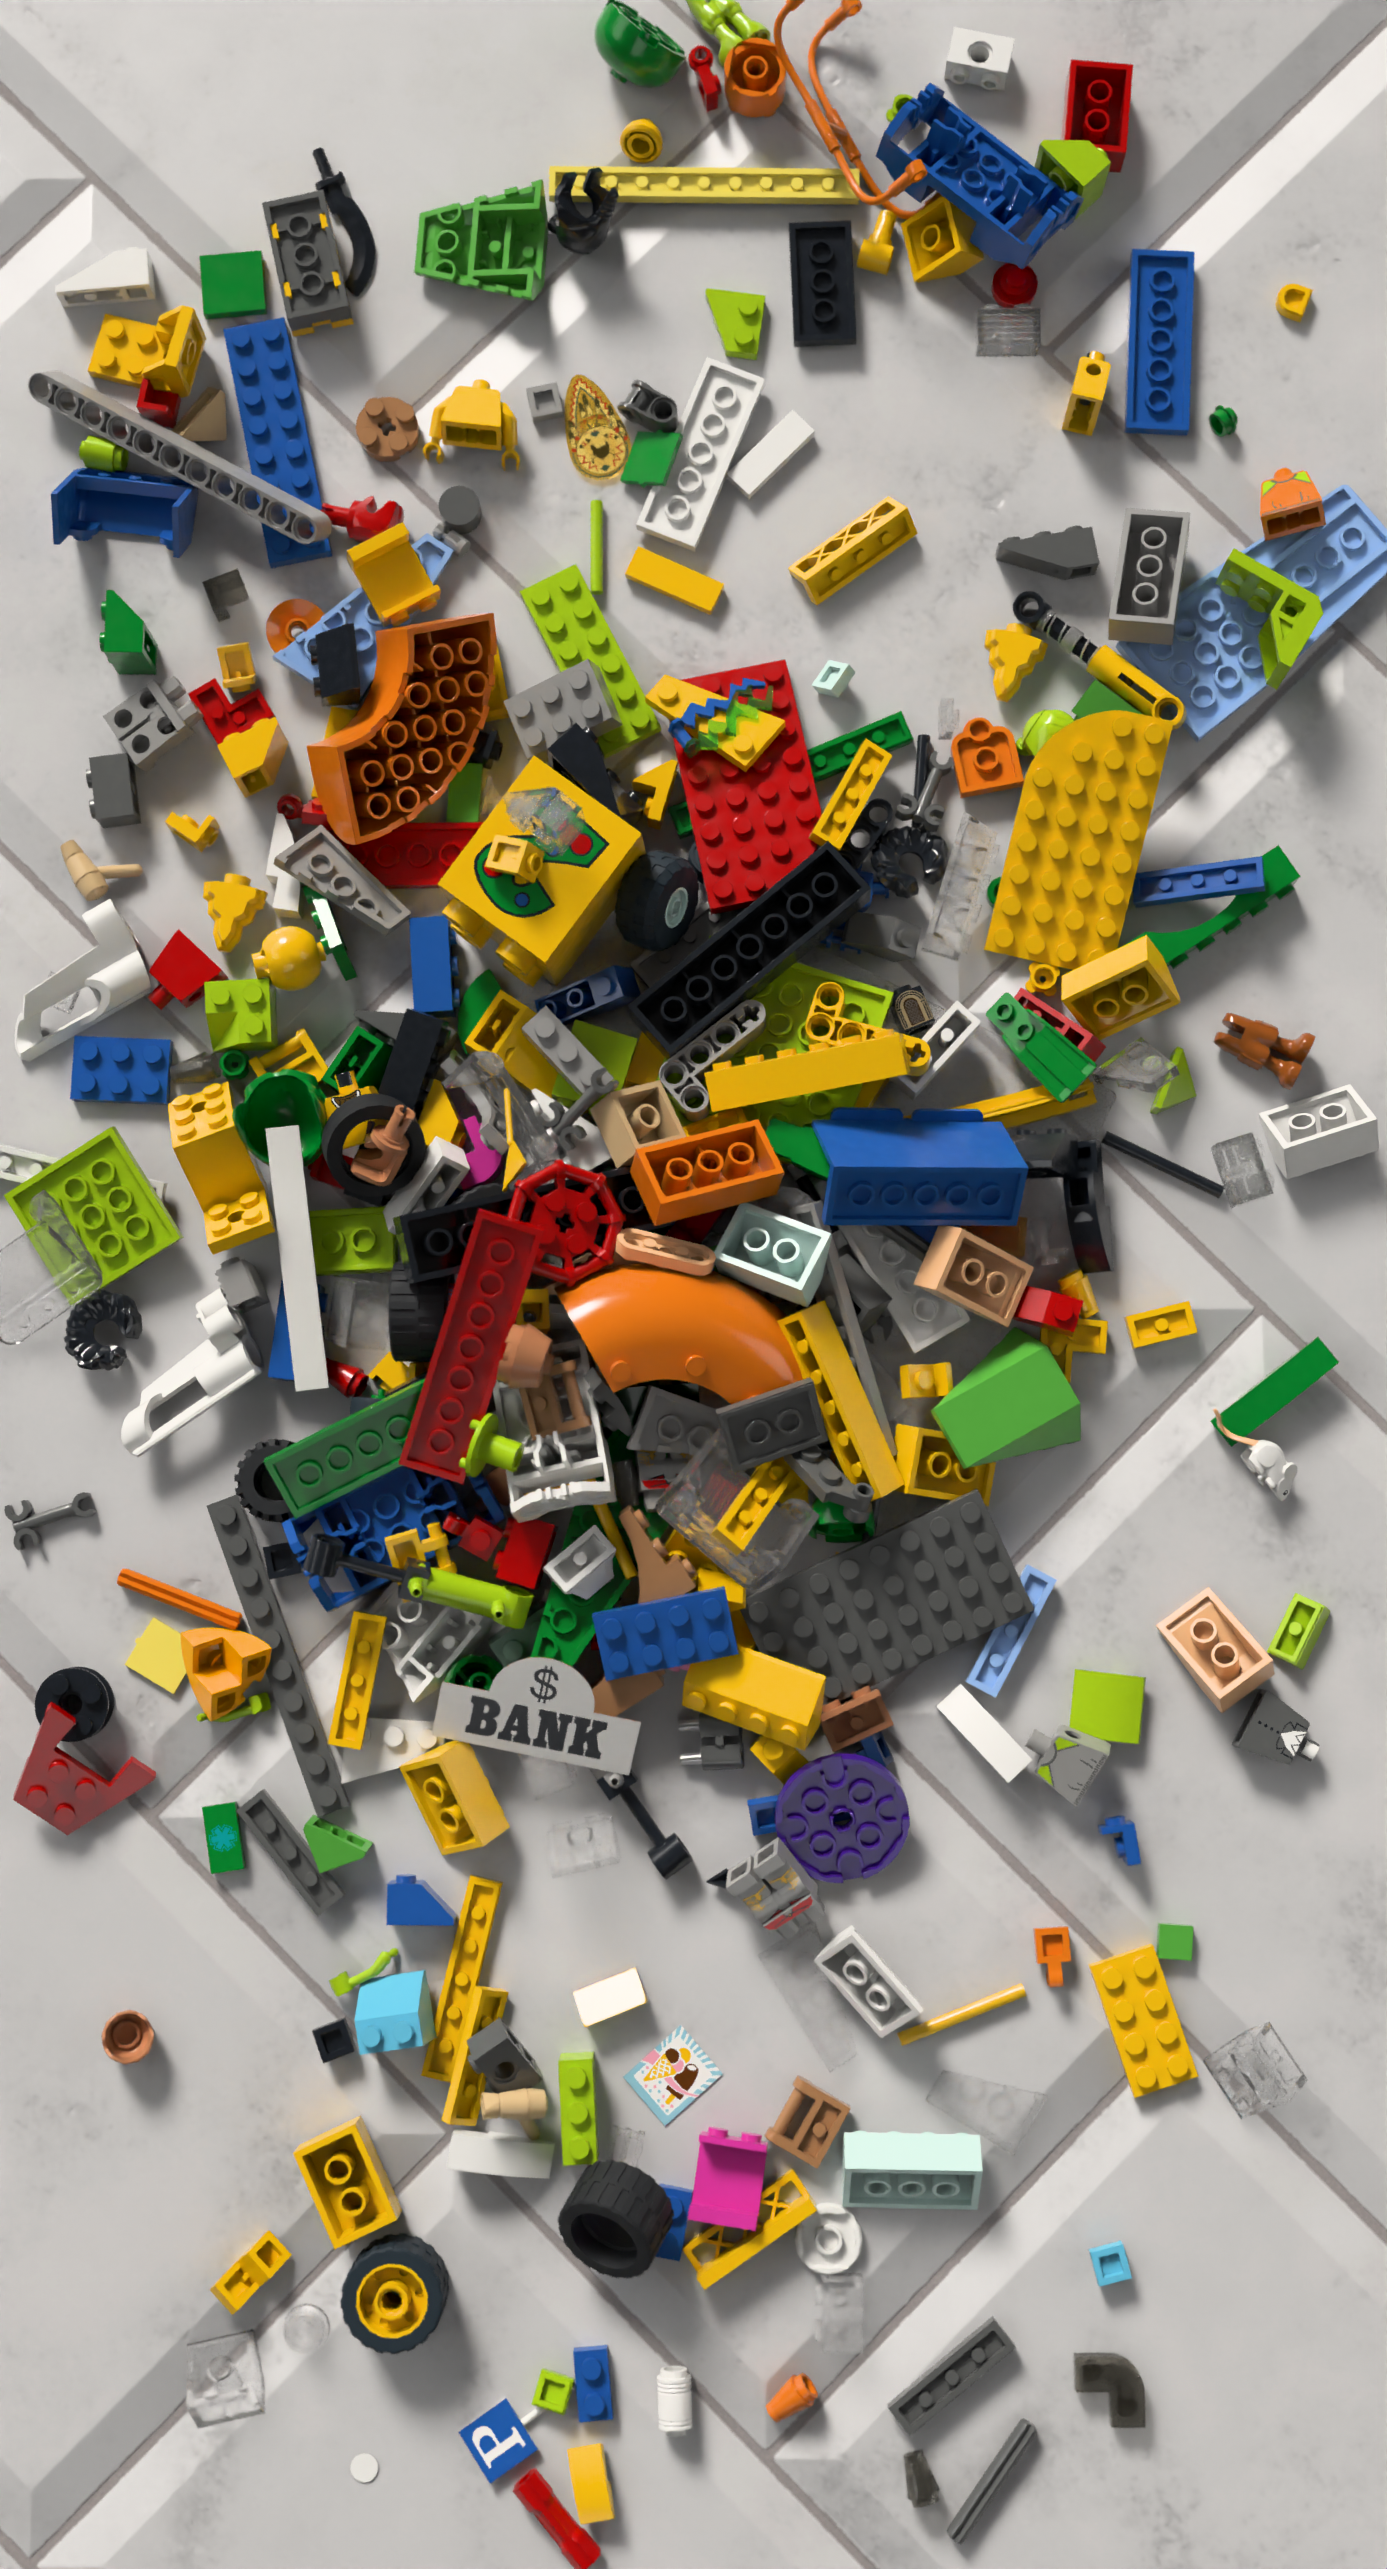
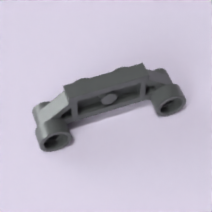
M817 1445L784 1456V1461L823 1503L830 1501L844 1506L843 1515L853 1523H864L868 1520L872 1510L871 1500L874 1494V1490L870 1485L866 1483L852 1484Z

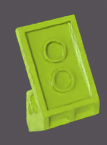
M1234 548L1227 558L1215 584L1220 586L1221 590L1227 595L1238 596L1248 602V605L1253 610L1269 614L1257 637L1266 684L1277 690L1323 615L1319 596Z

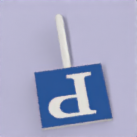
M574 2383V2386H573V2390H572V2391H574V2390L576 2389V2384H575V2383ZM506 2397L459 2431L460 2436L490 2484L538 2450L525 2425L545 2412L546 2409L538 2407L520 2420Z

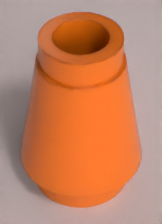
M806 2374L792 2375L771 2401L766 2404L767 2412L776 2423H779L781 2420L813 2406V2400L818 2397L817 2390Z

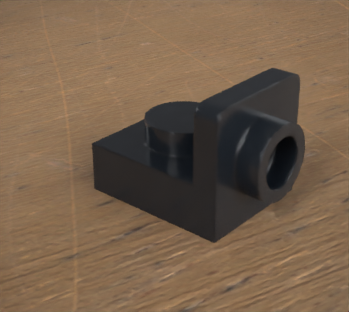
M491 729L490 734L479 731L473 745L474 750L467 763L483 764V768L491 770L493 761H499L503 749V743L500 742L498 731Z

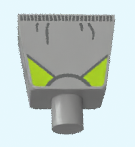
M1059 1725L1052 1738L1034 1729L1025 1747L1040 1755L1035 1773L1077 1807L1108 1758L1111 1744L1068 1726Z

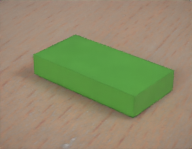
M466 763L462 771L457 772L449 783L446 822H479L483 764Z

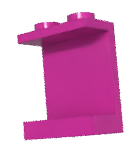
M708 2127V2132L702 2131L699 2134L698 2142H700L688 2220L756 2230L768 2142L761 2141L762 2135L742 2132L741 2137L728 2135V2129L719 2127Z

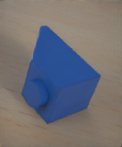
M399 1874L396 1875V1880H391L387 1884L386 1925L454 1926L457 1922V1914L425 1880H416V1875Z

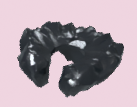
M912 825L911 827L904 826L901 829L894 827L893 830H888L885 835L881 836L879 842L876 843V848L872 849L871 864L877 872L876 878L885 888L895 892L896 896L908 899L918 895L919 892L916 878L904 873L899 866V859L903 854L913 853L920 857L925 875L922 880L934 885L945 874L948 853L947 844L941 836L931 834L924 826L921 828L917 825Z
M100 1290L99 1294L93 1292L91 1297H85L82 1303H76L74 1310H71L70 1317L66 1320L67 1328L65 1330L67 1336L64 1337L65 1349L68 1354L78 1361L77 1365L80 1368L89 1370L105 1369L109 1371L113 1368H119L124 1359L127 1358L126 1350L115 1345L105 1346L99 1344L94 1337V1329L99 1322L111 1320L117 1324L120 1332L126 1338L139 1339L142 1333V1316L138 1312L134 1300L122 1293L118 1294L116 1292L112 1294L109 1291Z

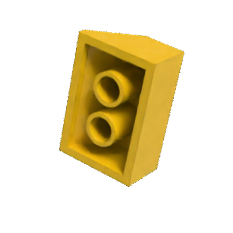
M1147 935L1062 975L1061 1001L1081 1026L1099 1040L1181 1003L1164 957Z
M456 1740L448 1742L399 1766L442 1856L484 1847L510 1827L504 1816V1811L490 1787L489 1780L484 1775L475 1752L469 1743Z

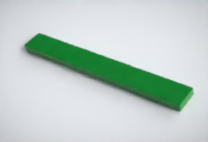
M897 712L808 749L807 753L814 783L846 771L865 739L870 740L888 753L913 743L914 738L902 712ZM686 801L669 807L668 813L680 840L693 835Z

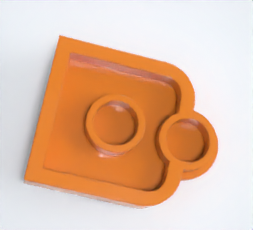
M974 718L967 722L963 733L958 734L953 739L950 751L954 761L953 767L960 797L965 798L1023 787L1024 778L1012 732L1002 726L993 727L985 718Z

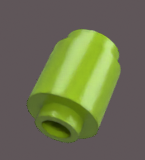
M89 435L86 441L83 440L80 444L79 457L87 468L113 473L116 470L124 472L128 465L129 451L106 438Z

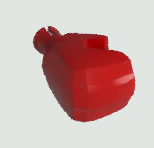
M370 496L363 501L354 500L350 508L323 503L320 510L329 517L331 525L346 527L349 538L355 539L358 543H362L402 523L404 520V510L397 502L387 501L382 508L377 510L374 496Z

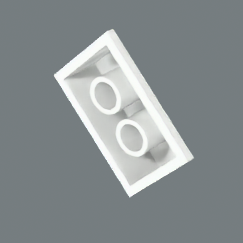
M1350 1084L1259 1113V1119L1274 1162L1286 1179L1301 1176L1305 1173L1379 1150L1377 1118Z
M853 1925L833 1937L813 1960L880 2038L915 2018L924 2010L919 2000L912 1994L909 1988L898 1978Z

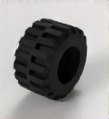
M268 1439V1442H259L255 1444L256 1447L253 1450L248 1449L244 1453L246 1457L243 1461H239L237 1465L240 1468L239 1473L235 1474L234 1481L238 1482V1488H235L236 1495L241 1497L242 1501L240 1503L244 1508H248L250 1510L249 1513L265 1521L280 1523L294 1518L285 1500L276 1501L268 1498L262 1488V1476L267 1469L264 1464V1458L294 1444V1442L284 1439Z

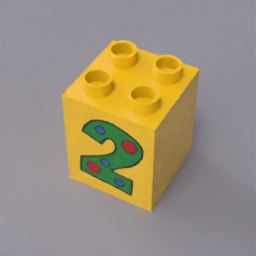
M533 756L439 881L438 886L449 902L442 911V915L452 923L450 925L452 930L477 949L482 950L490 938L498 943L499 947L496 949L495 954L504 961L502 966L529 987L533 988L541 976L555 986H558L614 911L618 890L621 887L625 873L628 872L634 861L638 860L641 855L646 854L642 833L539 758ZM495 834L529 841L544 851L543 865L535 883L527 882L519 876L492 871L485 867Z

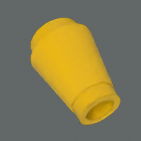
M1081 1269L1074 1270L1057 1281L1061 1287L1059 1288L1061 1294L1083 1300L1080 1311L1082 1319H1087L1100 1311L1088 1275H1084Z

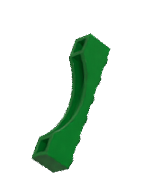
M1278 845L1262 855L1265 891L1236 895L1228 907L1214 918L1199 926L1178 932H1144L1130 942L1147 935L1164 957L1167 967L1171 966L1172 969H1175L1189 959L1187 954L1197 948L1201 952L1215 943L1214 936L1222 931L1228 935L1243 924L1240 920L1248 914H1251L1254 918L1269 907L1267 902L1277 897L1280 901L1295 890L1293 885L1300 878V875Z

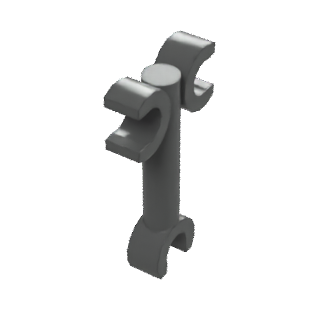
M936 751L930 756L928 763L930 774L918 802L913 795L903 793L900 803L908 806L909 809L897 807L895 813L897 819L901 821L912 819L916 823H922L924 828L930 832H937L940 822L933 820L931 817L934 816L942 819L945 812L942 806H930L941 778L950 773L954 763L953 758L949 757L945 765L938 764L936 762L938 752Z
M605 1067L596 1070L592 1074V1085L566 1113L564 1107L555 1101L548 1105L554 1111V1119L549 1118L546 1113L540 1114L537 1117L543 1126L552 1127L554 1133L560 1138L561 1146L568 1151L576 1147L570 1140L571 1133H574L579 1139L587 1136L583 1127L573 1125L576 1120L601 1094L612 1092L618 1087L619 1082L617 1080L610 1082L608 1086L602 1083L601 1078L607 1071Z
M79 1493L74 1497L72 1503L31 1515L33 1508L29 1500L21 1501L23 1512L20 1515L14 1513L12 1505L5 1506V1515L13 1521V1528L16 1532L13 1541L16 1549H25L23 1538L27 1534L32 1537L34 1545L41 1544V1535L33 1528L74 1515L80 1517L95 1515V1509L84 1511L81 1508V1502L92 1497L91 1493Z

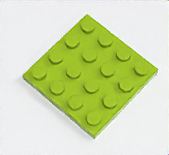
M116 1127L108 1128L4 1195L72 1306H75L76 1303H81L85 1297H90L93 1292L97 1293L184 1238Z

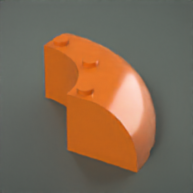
M494 613L445 618L375 631L377 642L376 670L370 691L362 707L340 731L318 743L307 745L313 781L319 802L323 807V812L327 814V821L333 831L347 844L357 845L380 838L405 822L415 819L428 805H432L442 796L457 772H461L474 750L473 745L479 731L483 730L488 717L490 706L487 705L491 687L495 685L496 675H493L494 655H497V637Z
M647 1263L622 1264L613 1266L611 1269L592 1273L575 1282V1285L572 1287H566L564 1283L554 1288L613 1393L625 1387L650 1380H681L703 1386L714 1391L730 1404H734L803 1380L793 1351L777 1322L787 1317V1315L752 1287L721 1275L718 1272L712 1271L707 1275L698 1276L668 1268H659L656 1265Z

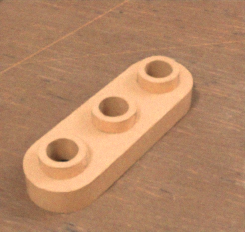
M634 1228L622 1229L617 1234L615 1250L626 1260H635L656 1265L659 1268H668L698 1276L707 1275L713 1270L716 1259L715 1253L704 1245Z

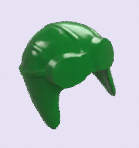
M282 1069L279 1072L265 1073L248 1084L244 1089V1102L236 1106L232 1113L234 1126L247 1149L261 1162L270 1166L265 1129L299 1125L304 1167L317 1160L323 1154L322 1133L327 1122L325 1099L327 1097L319 1088L317 1078L302 1071Z

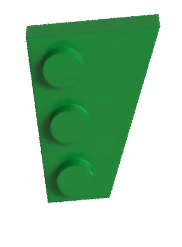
M307 885L302 886L308 904L314 903L316 910L311 911L314 923L318 930L321 928L324 930L325 935L321 936L320 940L326 955L333 954L345 981L358 977L346 952L347 947L337 923H335L337 921L329 899Z

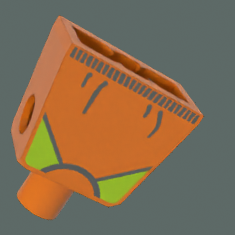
M1281 468L1275 472L1273 479L1266 480L1261 484L1260 517L1265 541L1326 525L1321 496L1307 471L1302 470L1292 473L1288 468Z

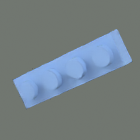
M1028 1564L1025 1565L1019 1578L1033 1605L1034 1611L990 1632L965 1681L995 1698L1057 1581Z

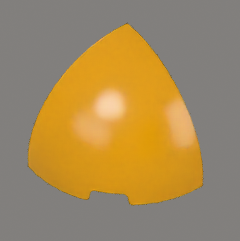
M199 1628L181 1632V1649L184 1665L195 1697L210 1721L219 1719L245 1701L243 1693L254 1680L258 1682L262 1680L270 1662L272 1648L256 1636L228 1628Z

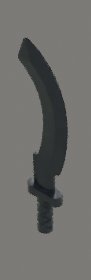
M317 148L312 154L316 165H318L322 180L318 181L315 187L317 191H324L330 213L332 215L336 214L350 236L353 247V263L345 285L357 297L367 286L374 268L375 246L368 222L358 205L351 197H346L341 188V185L345 183L343 172L339 171L338 174L334 175L324 149Z

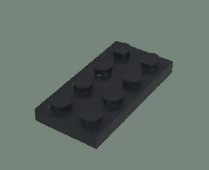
M851 220L789 223L794 347L856 345Z

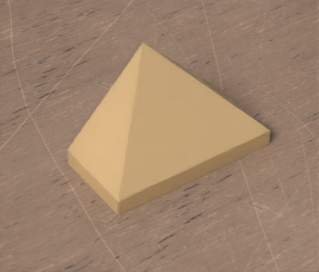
M207 387L171 431L189 441H227L225 393L221 389Z

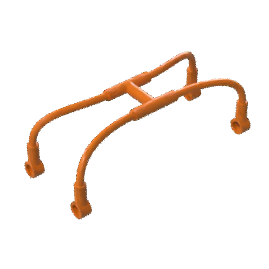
M786 0V4L780 10L774 24L775 46L784 68L806 103L805 108L829 152L834 154L850 188L859 200L872 206L882 204L885 209L893 212L897 217L908 220L942 196L938 192L935 193L930 199L925 201L923 207L915 211H904L889 201L892 197H897L912 183L921 181L927 175L928 171L922 160L917 159L909 163L905 168V173L888 186V190L885 193H882L860 159L861 154L836 109L832 108L816 70V51L823 37L829 31H833L847 17H852L859 13L862 9V3L860 0H842L841 6L825 20V24L813 38L808 51L809 75L816 94L826 111L825 118L815 99L811 98L795 71L782 41L781 30L785 17L790 11H795L805 0ZM841 146L850 162L854 163L857 169H860V175L875 197H870L861 190L840 150Z

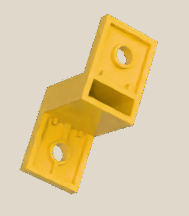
M228 1081L222 1084H210L203 1091L192 1095H181L171 1103H168L172 1147L204 1213L207 1244L212 1255L275 1232L266 1181L254 1155L243 1144L233 1123L232 1113L235 1109L233 1091Z

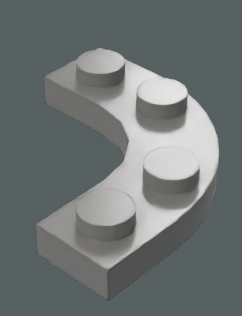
M452 1048L441 1061L440 1066L443 1068L441 1071L452 1084L457 1083L465 1091L464 1095L467 1100L478 1108L482 1116V1123L479 1129L482 1142L490 1150L496 1149L503 1155L509 1149V1146L507 1144L505 1114L496 1106L500 1103V1100L479 1074Z

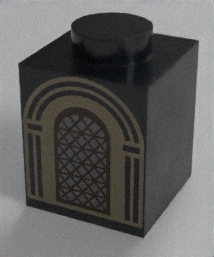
M905 985L893 991L894 997L890 1011L900 1033L912 1036L933 1027L935 1019L920 985L911 988L910 985Z

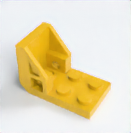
M181 305L159 316L156 326L105 313L87 370L90 376L139 389L143 378L150 379L154 390L177 393L180 395V398L188 397L206 342V336L194 308Z

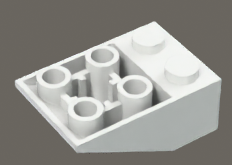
M536 1088L531 1090L534 1100L530 1104L536 1117L546 1113L549 1118L554 1119V1111L548 1105L555 1102V1100ZM563 1106L566 1113L569 1109ZM579 1117L573 1125L583 1127L587 1136L579 1139L574 1133H571L570 1140L576 1147L570 1151L561 1146L560 1138L554 1133L552 1127L546 1130L556 1152L564 1151L566 1157L562 1158L564 1163L593 1173H601L609 1165L616 1168L598 1127L584 1118Z

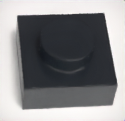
M288 1542L263 1547L269 1580L303 1573L301 1563L297 1561L299 1557L293 1553Z
M346 2017L315 2028L312 2031L323 2064L355 2052L357 2049Z

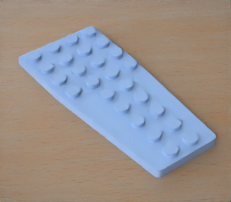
M1341 485L1322 498L1326 525L1265 541V537L1241 551L1243 554L1319 596L1323 615L1296 660L1387 575V529L1348 485ZM1225 563L1180 593L1173 645L1119 641L1116 645L1117 650L1128 662L1181 700L1187 711L1186 720L1182 726L1196 742L1200 741L1269 686L1265 681L1257 637L1269 614L1253 610L1248 605V602L1238 596L1227 595L1221 590L1220 586L1215 584ZM1167 705L1166 707L1176 717L1178 714L1177 706Z

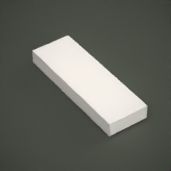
M792 410L727 473V479L750 499L815 435V430Z

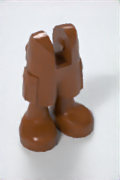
M1226 1013L1222 1020L1223 1025L1243 1035L1241 1039H1238L1229 1034L1217 1032L1214 1044L1223 1049V1051L1237 1057V1060L1257 1071L1262 1069L1263 1066L1279 1078V1083L1283 1088L1291 1090L1302 1069L1301 1064L1307 1057L1316 1036L1304 1033L1296 1040L1285 1039L1278 1036V1028L1260 1020L1253 1021L1237 1014ZM1269 1049L1287 1056L1292 1061H1284L1270 1055Z

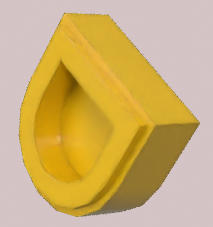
M1298 284L1284 286L1276 297L1275 305L1277 311L1285 318L1300 323L1313 290Z

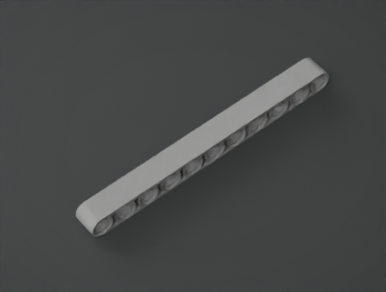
M57 370L34 373L30 377L28 382L29 392L32 398L291 539L302 544H310L329 537L332 525L329 517L324 512L80 381ZM178 452L180 453V456H181V462H180V460L178 459ZM204 465L207 468V476L204 472ZM230 479L233 482L234 490L231 488ZM257 494H258L259 497H260V505H259V503L257 502V498H256V495H257ZM283 507L287 512V519L283 515ZM310 522L312 523V525H313V527H314V534H313V533L311 532V530H310V527H309V523H310Z

